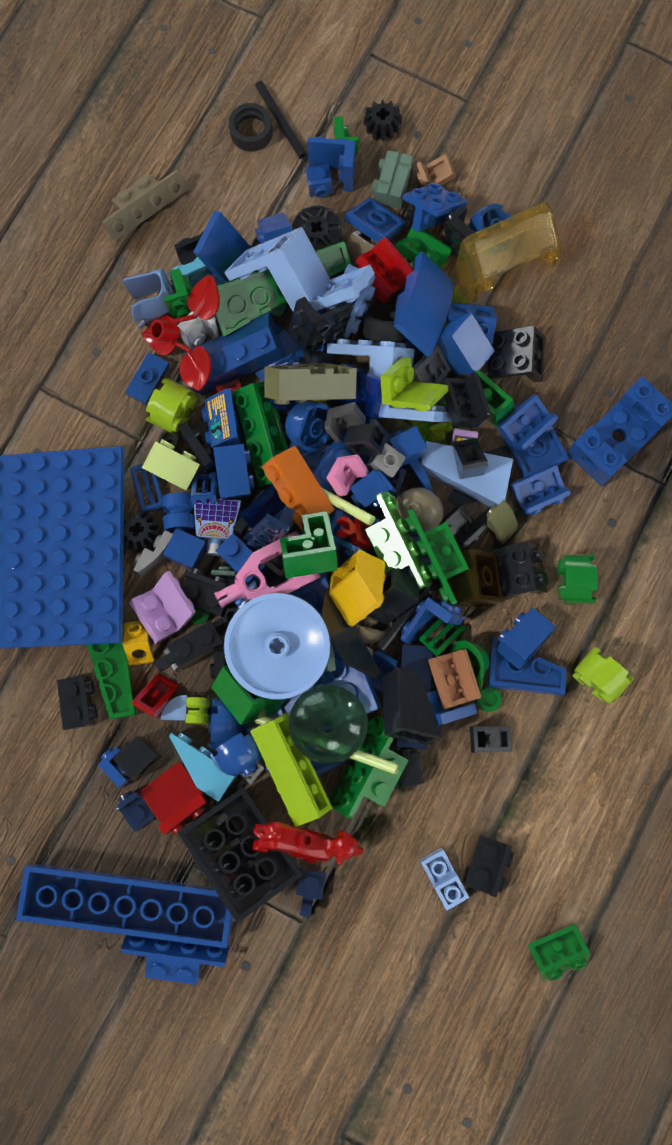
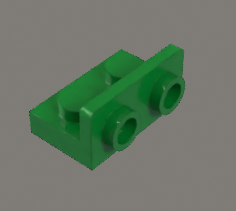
M412 227L407 237L400 240L395 247L402 256L415 263V257L424 252L441 270L453 250L452 247L427 231L417 232Z
M576 924L528 944L542 981L546 979L549 981L557 980L564 975L563 972L573 969V971L580 970L588 965L587 962L590 961V952Z

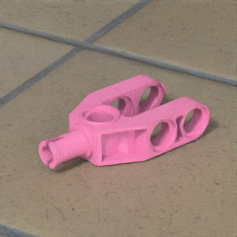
M296 531L285 537L298 536V533ZM279 539L253 552L235 576V583L214 594L217 600L226 595L228 596L218 602L221 608H223L225 605L241 597L246 599V601H250V599L265 594H289L320 578V575L317 573L293 577L275 587H268L258 566L281 555ZM250 576L258 578L260 582L259 588L254 590L248 588L245 583L246 579Z

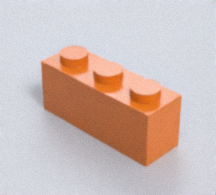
M296 446L272 457L262 466L266 477L274 485L281 501L286 506L295 510L292 518L298 524L301 531H303L302 515L325 511L329 515L335 511Z

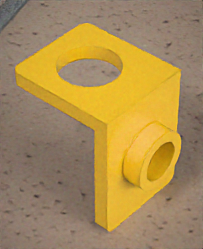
M141 621L124 623L123 648L129 665L153 662L154 656L149 644V634ZM140 649L144 650L146 655L142 658H137L132 655V652Z

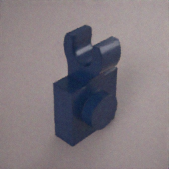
M301 868L303 875L299 878L296 895L303 896L300 916L310 917L313 900L322 899L326 873Z

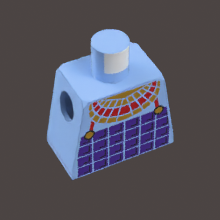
M207 499V504H202L201 500H197V505H194L196 536L207 542V555L220 556L215 550L232 533L235 534L233 526L240 519L243 511L241 501L217 499V503H212L211 499Z

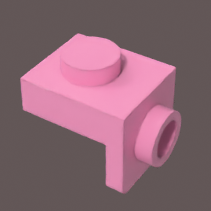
M355 454L338 457L326 478L337 495L344 496L349 492L355 479L365 477L369 471L360 456Z

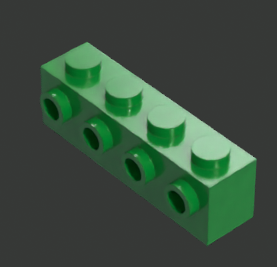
M265 382L252 383L233 391L258 487L272 484L266 477L262 466L272 457L288 449L274 399L264 397Z

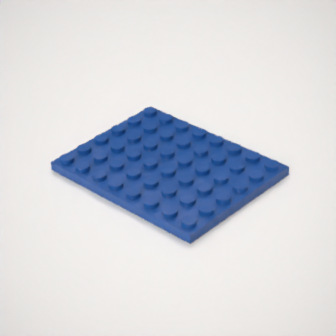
M123 447L0 456V649L122 644L125 449Z

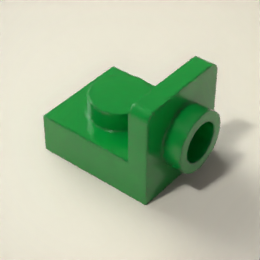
M343 116L334 117V139L344 138L349 141H355V153H358L359 137H349L348 125L344 126Z

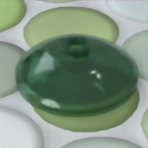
M321 685L307 690L296 700L289 715V733L294 745L304 756L319 763H338L353 756L362 746L368 730V718L361 701L347 689L334 685ZM330 725L332 731L325 732L323 726Z

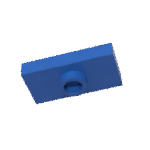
M148 352L125 391L126 395L148 405L155 388L157 389L170 366L169 362Z

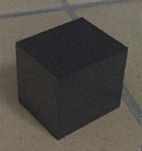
M138 735L113 759L132 780H138L162 756L143 736Z

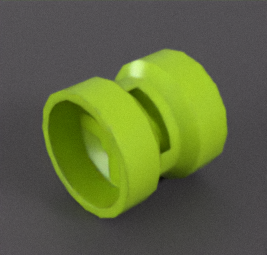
M187 697L186 706L188 707V713L185 715V723L210 724L208 709L211 707V698Z

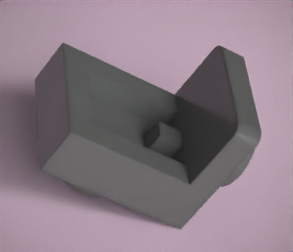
M355 402L328 409L327 419L324 423L325 430L338 443L342 441L343 431L348 430L349 426L365 424L366 417Z

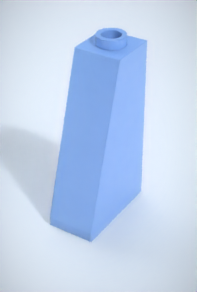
M426 441V455L418 458L427 475L488 507L495 504L498 506L503 500L505 501L513 462L512 458L484 453L488 461L484 475L459 479L453 447Z

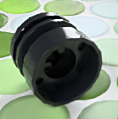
M307 207L296 215L292 223V230L300 227L303 228L314 250L342 241V224L333 210L327 207Z

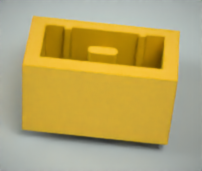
M358 550L337 568L338 570L331 574L329 595L346 623L351 627L365 619L373 610L378 609L384 600L382 593L383 583L386 579V574L384 573L385 561L362 550Z

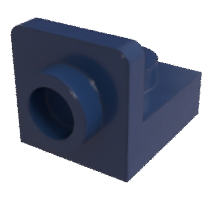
M130 790L118 799L120 803L115 808L117 811H121L132 830L136 832L155 819L156 816L141 796V791L133 793Z

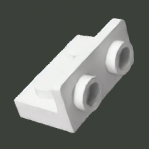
M198 316L196 319L181 322L178 327L184 345L193 349L205 341L207 334L212 339L218 337L219 327L216 325L215 316L210 320H202Z

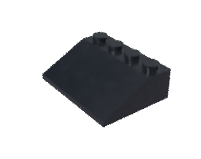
M244 787L177 833L237 924L303 875L289 854L280 850H268L266 853L253 850L254 841L260 839L254 835L253 830L256 824L265 825L268 823Z

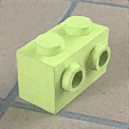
M163 439L160 443L155 441L142 468L187 490L200 465L195 462L197 457L186 451L182 455L173 451L175 446Z

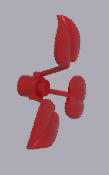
M212 275L203 277L192 289L188 298V308L194 312L192 315L176 319L169 315H164L154 320L141 333L149 346L161 355H170L174 352L176 346L188 353L180 362V375L185 384L197 391L202 390L209 380L212 369L211 357L202 346H196L192 351L191 348L177 342L176 340L180 336V329L176 324L196 319L198 316L202 320H210L216 315L220 305V295Z

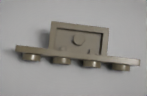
M175 170L159 182L148 174L140 177L128 189L121 190L112 199L113 204L118 210L102 221L111 239L116 241L188 191L181 173Z

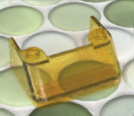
M547 202L538 204L471 234L462 241L455 273L471 303L476 302L479 291L485 292L495 286L494 282L497 280L498 275L535 258H539L542 262L546 261L550 267L556 265L562 247L553 211Z

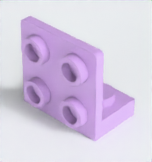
M170 571L163 574L151 591L139 595L129 602L155 644L179 633L196 613L192 601L186 597L179 581L173 577Z

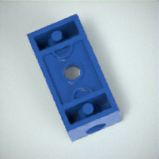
M642 376L594 427L590 426L573 443L567 455L602 487L672 418V403ZM614 431L622 432L624 441H615L612 433Z

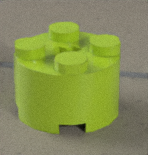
M165 378L162 380L164 385L161 390L155 388L148 402L146 411L150 413V417L148 416L146 421L175 434V432L179 431L178 426L182 423L187 422L189 425L190 419L188 416L191 410L196 408L199 397L195 395L192 389L169 378Z
M593 647L574 669L575 673L572 677L581 685H586L589 688L592 687L594 690L591 693L601 702L605 701L610 705L611 702L614 703L634 678L627 676L629 672L610 656L603 658L599 655L601 650Z

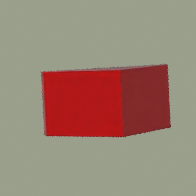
M158 673L134 698L132 704L150 716L160 719L164 707L171 701L180 685Z

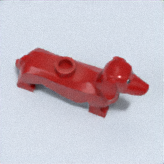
M279 822L265 825L256 824L253 830L254 835L260 838L254 841L253 850L264 853L268 852V850H280L313 864L317 863L318 860L327 862L332 857H335L336 863L342 865L344 860L363 853V848L357 844V840L344 830H340L337 833V837H331L324 833L292 827Z

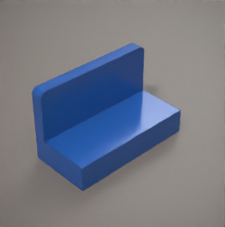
M437 690L426 693L439 725L477 714L475 704H459L443 709Z

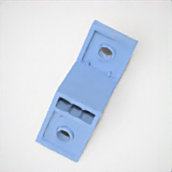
M302 227L246 250L224 272L228 280L231 281L238 277L240 280L249 277L255 270H258L260 273L269 269L292 311H294L296 301L306 297L317 313L324 308L331 310L339 305L340 302L346 301V303H350L359 298L360 291L369 285L368 281L375 274L371 265H367L330 279Z
M338 339L336 344L327 343V353L370 357L366 416L430 422H452L449 411H446V406L434 405L428 411H417L415 408H394L392 405L382 404L381 375L401 357H410L411 366L413 367L414 349L406 348V343L390 341L373 342L369 340L353 341L348 339Z

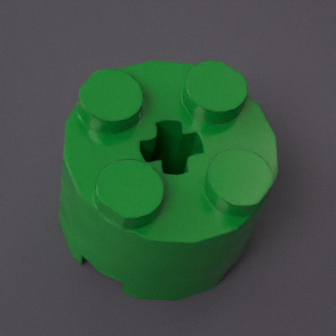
M594 554L563 555L562 559L557 561V576L562 575V584L558 585L557 588L558 600H563L565 605L596 604L597 598L592 597V592L598 590L597 565H591V561L595 560Z

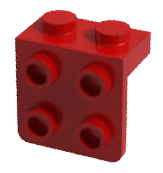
M182 763L174 764L140 792L151 811L161 823L158 827L164 835L170 832L173 835L178 833L186 826L184 821L191 816L194 819L207 810L205 805L210 802L203 791L196 787L189 772Z

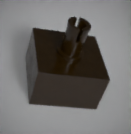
M476 549L461 551L469 569L446 579L457 601L454 605L477 608L503 602L496 554ZM437 579L435 584L440 585V580ZM442 586L436 587V590L439 594V588H441Z

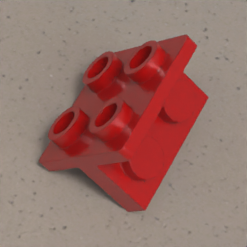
M387 237L382 238L370 251L362 254L355 261L357 263L355 267L358 269L371 265L375 273L372 285L376 288L374 295L382 304H386L406 285L407 276L414 271Z

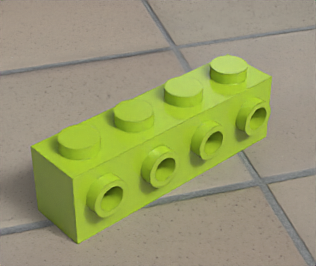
M288 713L250 731L295 827L318 819L333 809Z

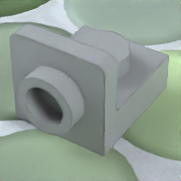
M385 443L382 455L371 456L365 466L370 472L379 469L392 478L404 462L405 456Z

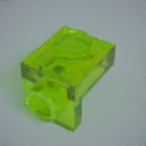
M413 420L410 423L412 428L417 427L424 442L432 441L437 443L446 438L445 434L453 430L451 422H442L434 425L430 421Z

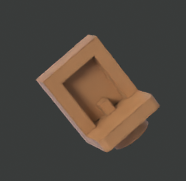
M446 154L427 165H424L421 161L417 163L419 169L417 177L422 185L428 186L430 183L443 185L456 178L451 161Z

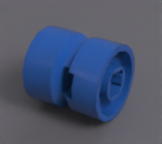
M170 493L162 497L163 511L167 513L163 517L164 531L174 533L177 528L189 533L196 530L195 515L191 514L192 510H194V505L191 504L190 493Z

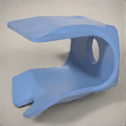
M164 269L123 279V283L133 299H139L161 290L158 296L140 300L132 305L134 322L137 323L142 320L138 326L139 329L143 328L149 321L156 320L170 313L163 298L175 294V291Z

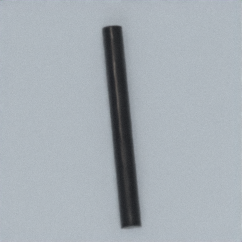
M258 81L255 84L256 89L299 159H303L307 155L306 151L263 81Z

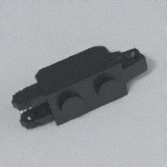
M225 616L213 623L209 621L166 645L167 649L163 650L165 656L154 662L158 671L162 672L170 667L174 671L179 668L181 670L186 669L213 654V652L218 651L219 647H223L225 634L220 636L217 629L228 625Z

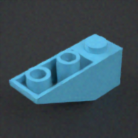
M181 732L178 736L171 733L169 737L196 787L218 802L222 801L238 775L230 776L224 774L211 759V751L203 746L197 749L191 745L193 740Z

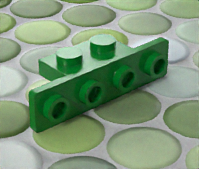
M410 509L407 512L409 517L405 518L411 532L416 531L420 538L416 543L422 556L427 554L431 561V564L427 566L433 579L439 578L442 587L439 588V592L444 602L450 601V604L454 605L457 601L446 579L468 570V565L447 522L423 532L414 510Z

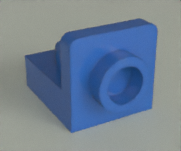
M329 164L306 167L310 197H325L333 194Z
M111 747L101 756L102 761L98 766L118 787L123 788L131 780L126 776L127 774L123 769L114 763L113 759L123 749Z

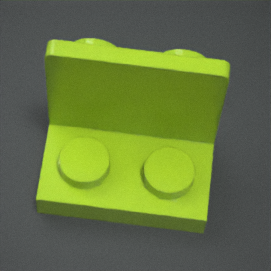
M401 357L381 375L382 404L392 405L394 408L408 407L415 408L417 411H428L448 392V385L412 381L414 378V368L411 366V358Z

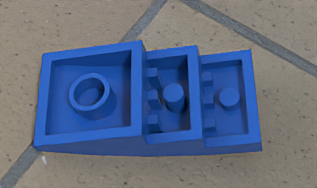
M421 252L415 257L414 271L406 278L405 291L397 297L394 327L428 357L432 354L448 316L454 282L424 252Z

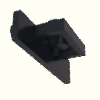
M458 504L442 519L439 525L447 522L460 551H463L469 544L476 542L480 538L481 533L487 528L488 517L486 515L492 506H489L474 520L464 506Z

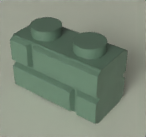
M389 150L386 153L385 159H380L378 173L381 174L379 179H374L372 186L375 201L384 206L389 205V207L396 209L402 208L403 194L407 191L413 170V156Z

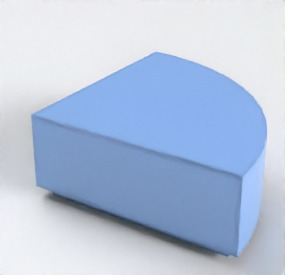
M181 695L169 701L162 711L161 720L185 721V715L188 711L186 706L188 695Z

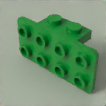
M377 715L368 722L365 729L366 732L355 749L399 764V768L395 775L351 759L350 763L343 769L342 778L338 786L331 792L329 801L334 810L349 819L354 816L364 796L385 807L408 762L406 758L388 749L394 738L385 736L384 718Z

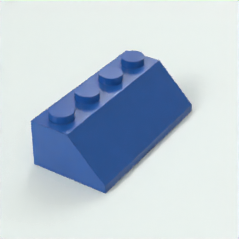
M267 312L251 320L248 324L226 336L220 335L199 345L204 347L211 357V374L202 390L197 391L192 387L190 389L203 396L216 390V386L239 379L285 357L286 354L271 313Z

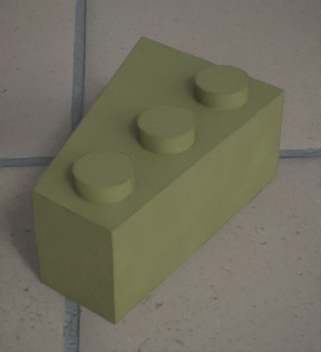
M330 363L265 366L264 397L274 399L275 404H290V400L304 402L310 400L356 399L357 368Z

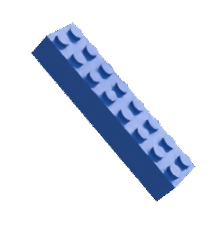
M30 864L24 868L16 920L227 948L230 944L233 917L213 887Z

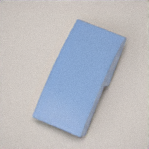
M442 847L419 859L446 910L469 898Z

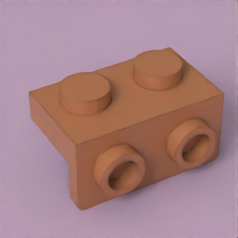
M466 649L428 660L443 709L481 698Z

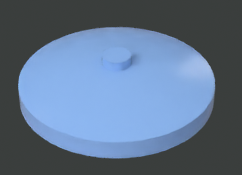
M271 593L250 600L235 613L226 630L224 653L232 675L249 692L268 699H286L305 692L320 678L326 668L330 655V637L323 618L311 604L290 594Z

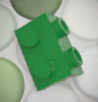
M180 268L170 271L177 293L163 298L168 310L175 319L188 316L192 312L188 308V298L193 289L188 275L183 276Z

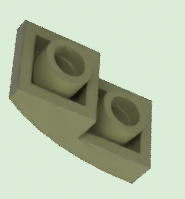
M504 500L498 506L495 504L490 508L486 515L488 517L487 527L495 532V541L503 546L518 529L516 517L508 503Z

